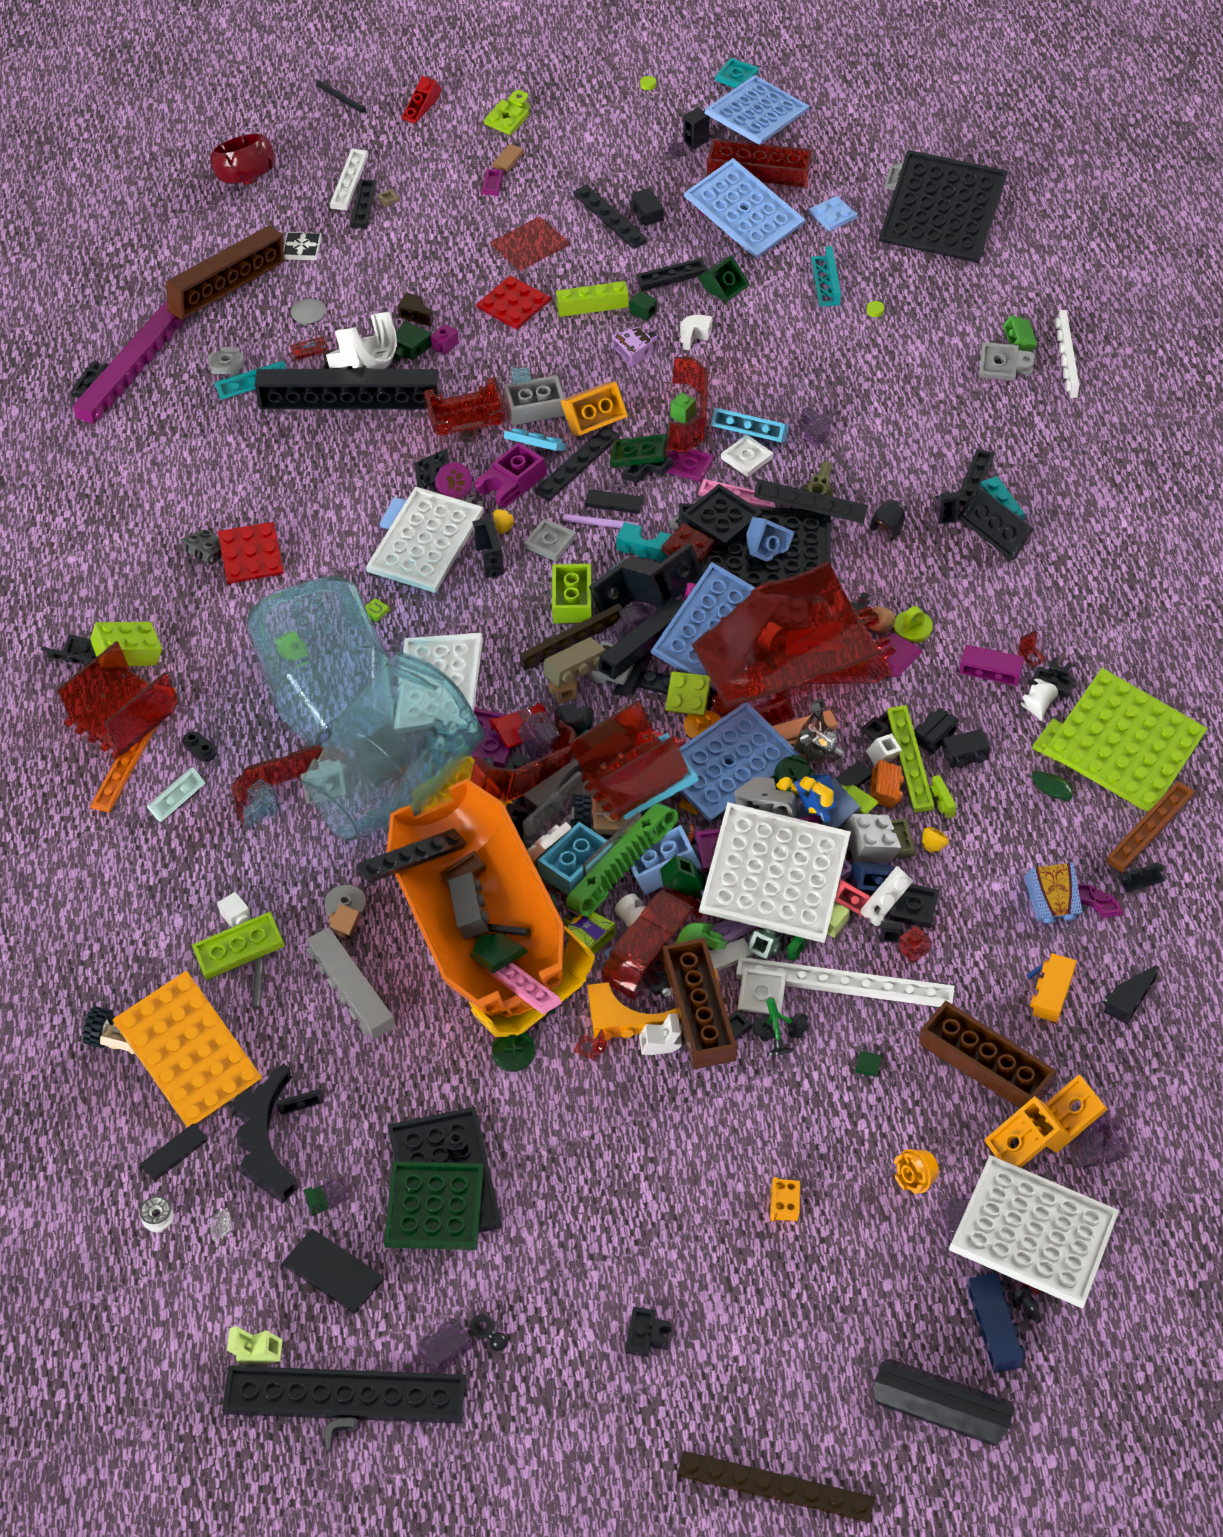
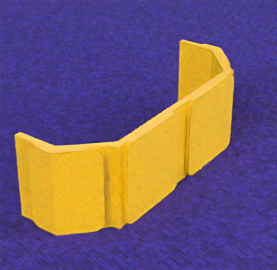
M564 926V931L569 941L563 954L562 980L560 985L552 990L554 994L560 997L561 1002L587 981L586 976L590 972L595 960L591 949L566 926ZM469 1001L473 1015L494 1037L522 1034L547 1014H542L534 1008L525 1013L510 1017H504L501 1014L491 1016L481 1011Z

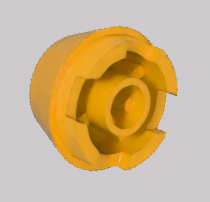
M907 1149L894 1160V1164H897L898 1173L895 1174V1178L903 1190L909 1189L913 1194L926 1192L939 1176L938 1163L935 1157L927 1150Z

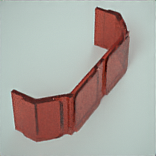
M674 357L672 384H688L702 394L701 415L689 423L670 422L668 450L687 452L704 440L709 371L693 357Z
M560 720L553 742L554 745H552L554 753L514 770L490 766L481 757L476 756L470 781L495 798L504 801H511L523 796L526 792L570 763L574 750L575 730Z
M324 744L315 745L292 752L281 758H273L247 766L243 769L242 775H239L231 786L238 817H241L243 823L246 822L242 806L251 792L301 777L302 773L320 770L319 763L327 760L339 759L340 763L345 764L350 789H353L350 762L346 752L333 747L327 748Z
M661 889L611 950L610 957L607 959L601 973L603 983L609 982L610 987L636 1000L637 987L646 967L690 913L700 919L703 917V913H699L701 903L674 889Z

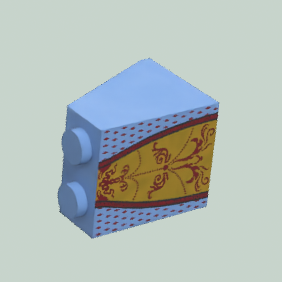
M1074 863L1031 868L1024 875L1037 921H1043V924L1054 923L1059 918H1064V921L1076 920L1077 916L1082 913Z

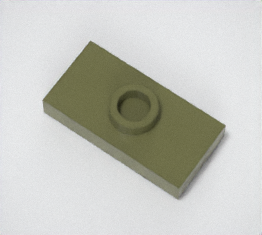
M907 819L891 820L894 828L892 833H896L901 846L895 858L915 856L916 850Z

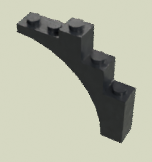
M284 1063L278 1069L273 1070L270 1077L263 1084L258 1085L254 1093L246 1089L242 1094L237 1095L231 1104L234 1115L246 1123L241 1125L236 1133L238 1145L251 1153L247 1154L240 1164L242 1174L282 1204L298 1189L296 1178L279 1162L269 1140V1125L274 1105L281 1091L292 1079L290 1068Z

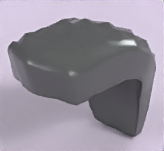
M340 1417L328 1422L324 1429L326 1450L330 1452L331 1436L334 1432L356 1430L358 1420L351 1417Z

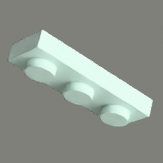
M193 767L189 768L149 803L147 808L159 822H162L201 788L205 782Z

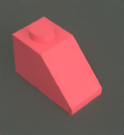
M840 878L835 901L863 916L861 909L871 896Z

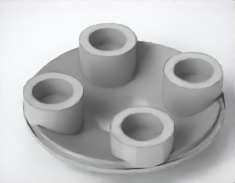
M304 299L293 305L291 316L294 320L300 322L301 325L307 326L326 316V307L319 300Z

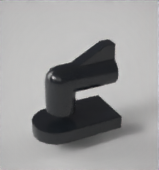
M1025 1285L1015 1293L1012 1305L1014 1308H1017L1024 1303L1028 1308L1027 1317L1038 1324L1041 1322L1038 1312L1039 1305L1030 1295L1031 1289Z

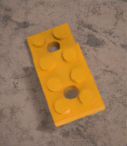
M1079 1074L1046 1103L1034 1096L986 1137L984 1141L998 1159L1022 1168L1046 1146L1058 1153L1105 1113L1108 1108ZM1076 1101H1081V1108L1073 1112L1072 1105ZM1014 1138H1019V1145L1016 1148H1011V1141Z

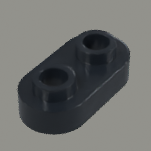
M189 732L184 735L182 739L184 748L197 759L209 762L216 757L215 745L200 733Z

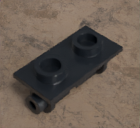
M1157 862L1144 868L1132 871L1126 870L1124 873L1117 875L1125 892L1165 882L1161 874L1164 871L1163 865Z

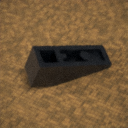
M1155 965L1116 986L1112 993L1108 992L1103 1001L1105 1005L1104 1013L1128 1025L1155 982L1159 966Z

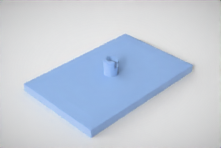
M754 75L708 106L704 113L761 145L803 115L809 109V105Z
M734 158L684 193V197L756 259L805 224V219Z

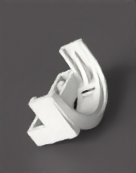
M390 311L371 315L375 336L361 339L356 327L335 331L340 349L326 355L329 368L347 369L348 366H352V368L385 369L391 363L397 347L396 331Z

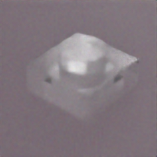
M221 1209L208 1220L212 1240L214 1241L222 1240L233 1231L229 1210Z

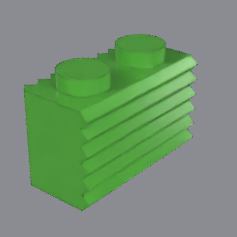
M1011 315L1003 325L1009 344L1019 345L1018 350L1032 352L1037 346V341L1029 323L1030 321Z

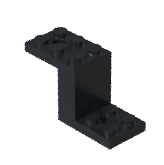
M687 543L660 564L630 556L590 585L589 589L599 613L618 603L624 608L633 600L663 607L674 597L677 598L684 593L688 583L696 584L702 577L703 571L693 545ZM684 566L683 574L681 575L680 569ZM611 589H613L614 592L612 594V597L610 598L609 593Z

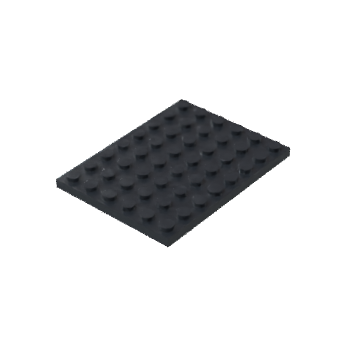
M679 503L677 550L687 543L692 544L703 574L711 562L765 594L786 593V598L805 597L807 600H831V519L829 515L798 508L756 507L762 511V519L769 520L794 531L789 549L784 553L773 556V559L766 562L750 555L746 537L748 529L724 548L682 520V513L693 504ZM684 566L680 569L681 575L683 574Z

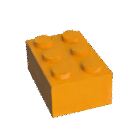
M609 381L560 400L571 434L575 436L583 435L628 417L617 382Z

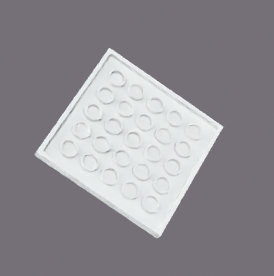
M728 802L699 913L825 943L851 832Z
M990 1155L949 1250L1083 1309L1119 1210Z

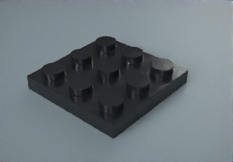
M721 484L716 485L682 513V520L724 548L749 528L752 517H762L761 510Z

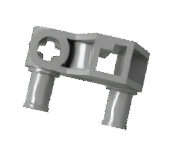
M754 777L734 793L735 802L738 805L792 818L796 816L798 798L792 792L776 790L774 778Z

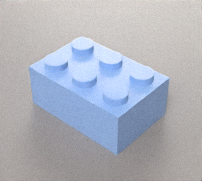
M681 825L670 830L658 843L650 845V849H644L646 854L639 855L640 860H634L635 865L631 866L644 895L663 886L660 868L674 855L691 860L698 869L701 868L699 860Z

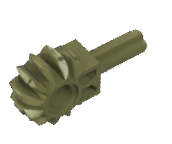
M829 460L822 462L818 475L813 474L812 480H809L808 484H804L803 490L833 497L829 477L833 465Z

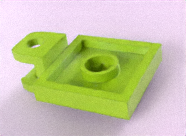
M516 90L510 95L508 101L502 99L483 120L484 124L511 136L530 115V103L526 102L528 100V93Z

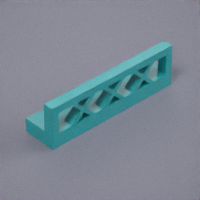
M825 246V256H811L819 307L840 305L841 301L833 247ZM815 261H825L826 263L821 267ZM821 271L828 274L825 278L818 276ZM825 283L830 287L824 290L820 286ZM827 295L832 298V301H822V298Z
M278 361L213 382V385L217 388L221 400L255 389L257 369H287L285 362Z

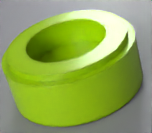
M644 76L640 79V87L644 90H652L656 87V79L652 76Z
M871 301L867 304L866 312L871 317H880L884 313V305L879 301Z

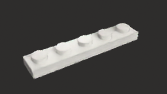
M351 149L330 202L331 209L348 210L367 161L368 151Z

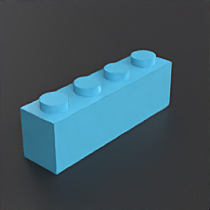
M719 408L714 409L710 425L780 443H785L789 429L787 424Z

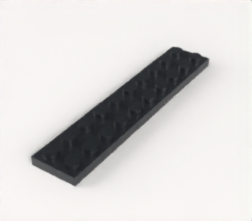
M229 1366L222 1412L229 1415L330 1419L351 1417L357 1420L462 1424L466 1375Z

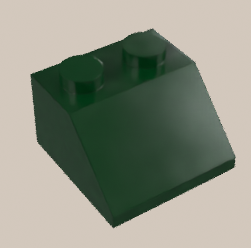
M733 255L720 259L698 276L704 289L724 302H728L750 285Z

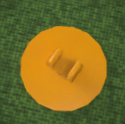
M706 710L705 716L688 714L684 719L683 728L685 733L693 739L721 718L710 710Z

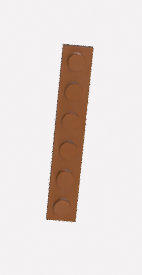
M1177 781L1106 857V863L1123 873L1192 799L1195 791Z

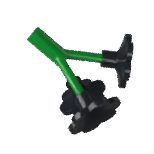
M768 998L766 1004L770 1016H763L762 1019L756 1018L753 1022V1033L756 1036H760V1039L763 1041L776 1038L774 1040L775 1048L768 1051L767 1056L791 1053L794 1051V1048L784 1047L783 1039L780 1038L777 1019L780 1018L787 1022L789 1037L801 1038L809 1027L807 1022L808 1015L797 1013L793 1018H788L778 1012L775 999Z

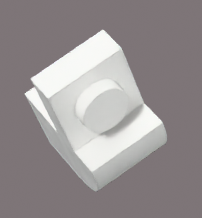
M691 315L681 322L680 342L683 343L684 350L691 349L694 338L708 341L712 330V316Z
M669 1014L663 1025L646 1024L639 1035L642 1055L672 1053L681 1047L680 1035L682 1033V1025L679 1023L678 1014Z

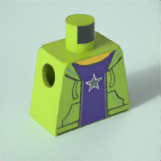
M570 911L563 919V922L568 925L567 928L586 944L594 955L616 935V924L595 912L589 916H577Z

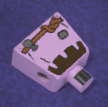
M639 327L612 335L613 348L631 367L652 354L653 343L658 340L654 331L645 334Z

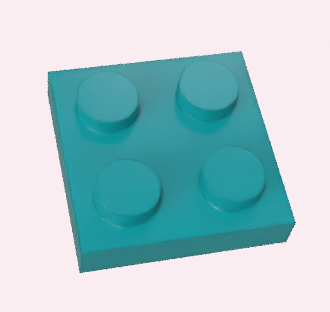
M730 58L715 75V81L736 88L754 75L757 76L759 74V67Z

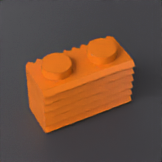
M879 760L872 769L870 796L877 800L878 805L893 809L896 803H900L903 795L900 787L904 781V775H901V766Z

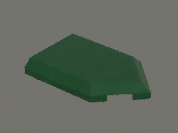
M506 934L479 935L475 940L470 957L493 974L527 954L528 951Z

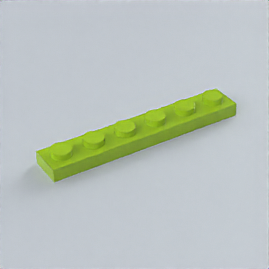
M907 705L887 708L892 734L902 749L898 756L913 812L919 813L934 810L933 798Z

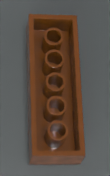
M705 938L662 946L663 964L679 1021L682 1025L693 1070L737 1061V1045Z
M946 1000L920 1029L919 1044L1019 1109L1034 1096L1042 1100L1055 1083L1057 1070Z

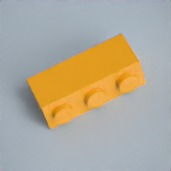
M1051 953L1049 961H1044L1042 973L1045 974L1043 978L1039 977L1036 985V990H1039L1038 995L1033 994L1030 1007L1033 1008L1032 1016L1058 1023L1075 972L1077 960Z

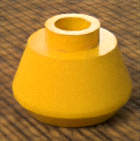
M496 509L493 512L497 533L502 535L511 530V526L514 525L513 515L509 514L508 511Z
M929 826L924 828L921 842L924 844V849L934 853L949 844V838L941 831Z

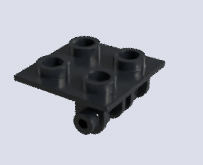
M447 448L415 462L418 488H424L436 482L435 478L439 469L449 463Z

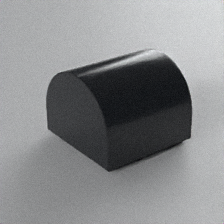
M881 920L880 941L900 943L902 941L903 922Z

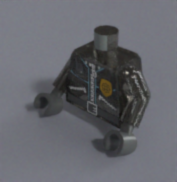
M823 699L814 700L813 704H811L810 710L815 713L802 725L793 749L805 755L807 759L822 763L828 756L837 761L843 753L841 749L835 746L838 737L837 733L827 726L823 712H820L825 709Z

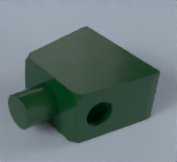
M404 321L396 332L397 347L393 358L399 361L405 356L414 360L432 347V333Z

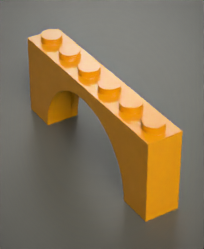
M714 969V970H715L716 977H717V980H718L717 970ZM609 982L587 985L594 1039L606 1041L612 1037L619 1036L629 1038L635 1034H640L646 1024L663 1025L669 1014H678L676 1008L658 1014L636 1012L627 1008L616 999L611 991Z

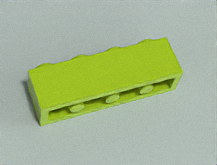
M620 281L556 290V304L559 317L628 308L629 293L626 282Z

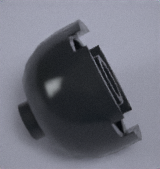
M575 704L558 706L554 714L555 726L568 739L577 740L583 732L592 728L594 710L583 705L582 709H577Z

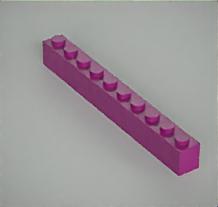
M167 300L75 402L73 409L76 418L92 424L101 419L104 412L112 407L115 399L123 394L124 389L132 384L136 375L140 374L144 366L152 361L157 351L163 348L164 343L172 338L173 333L177 329L181 328L185 319L181 320L167 311Z

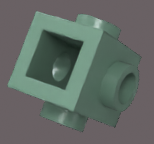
M766 928L755 930L749 938L750 944L747 951L754 953L756 957L761 959H768L774 956V954L777 955L781 948V943L779 942L781 935L776 934V931Z

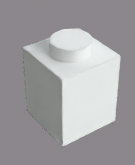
M892 734L877 738L866 750L874 765L879 760L890 763L902 751Z
M236 892L217 902L220 914L231 927L251 920L249 908Z

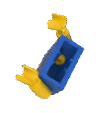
M830 774L805 776L795 781L794 784L789 777L779 780L776 785L777 788L782 791H787L790 788L791 792L799 795L807 813H816L820 824L831 821L829 809L836 807L837 803Z

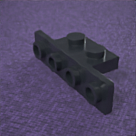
M68 634L64 651L41 646V651L45 652L47 657L57 659L58 656L64 657V661L74 664L76 660L81 661V665L93 668V665L100 666L91 640L88 638ZM119 666L100 667L99 669L111 672V669L118 670Z

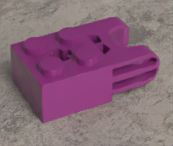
M517 442L492 463L491 468L477 478L475 489L483 495L490 491L498 490L495 494L496 503L500 507L505 508L547 474L545 460L531 449Z

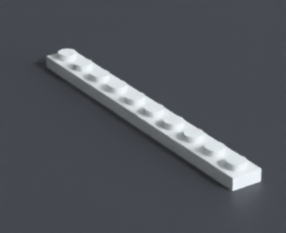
M739 957L736 979L742 980L743 967L787 973L785 986L940 1007L945 1000L951 1004L953 1003L955 987L953 985Z

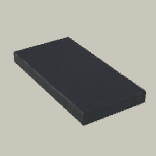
M980 486L975 487L958 516V519L1010 560L1016 559L1034 530L1032 526Z
M311 1229L282 1262L283 1266L353 1314L357 1313L384 1281V1276L314 1229Z

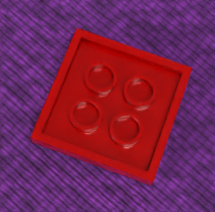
M510 275L482 298L476 306L483 312L518 330L551 301V297Z
M274 521L217 531L227 584L284 574Z

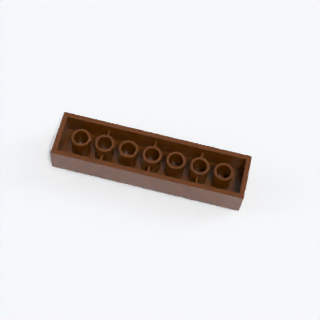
M268 225L166 281L167 311L183 320L276 268L284 262L283 234Z

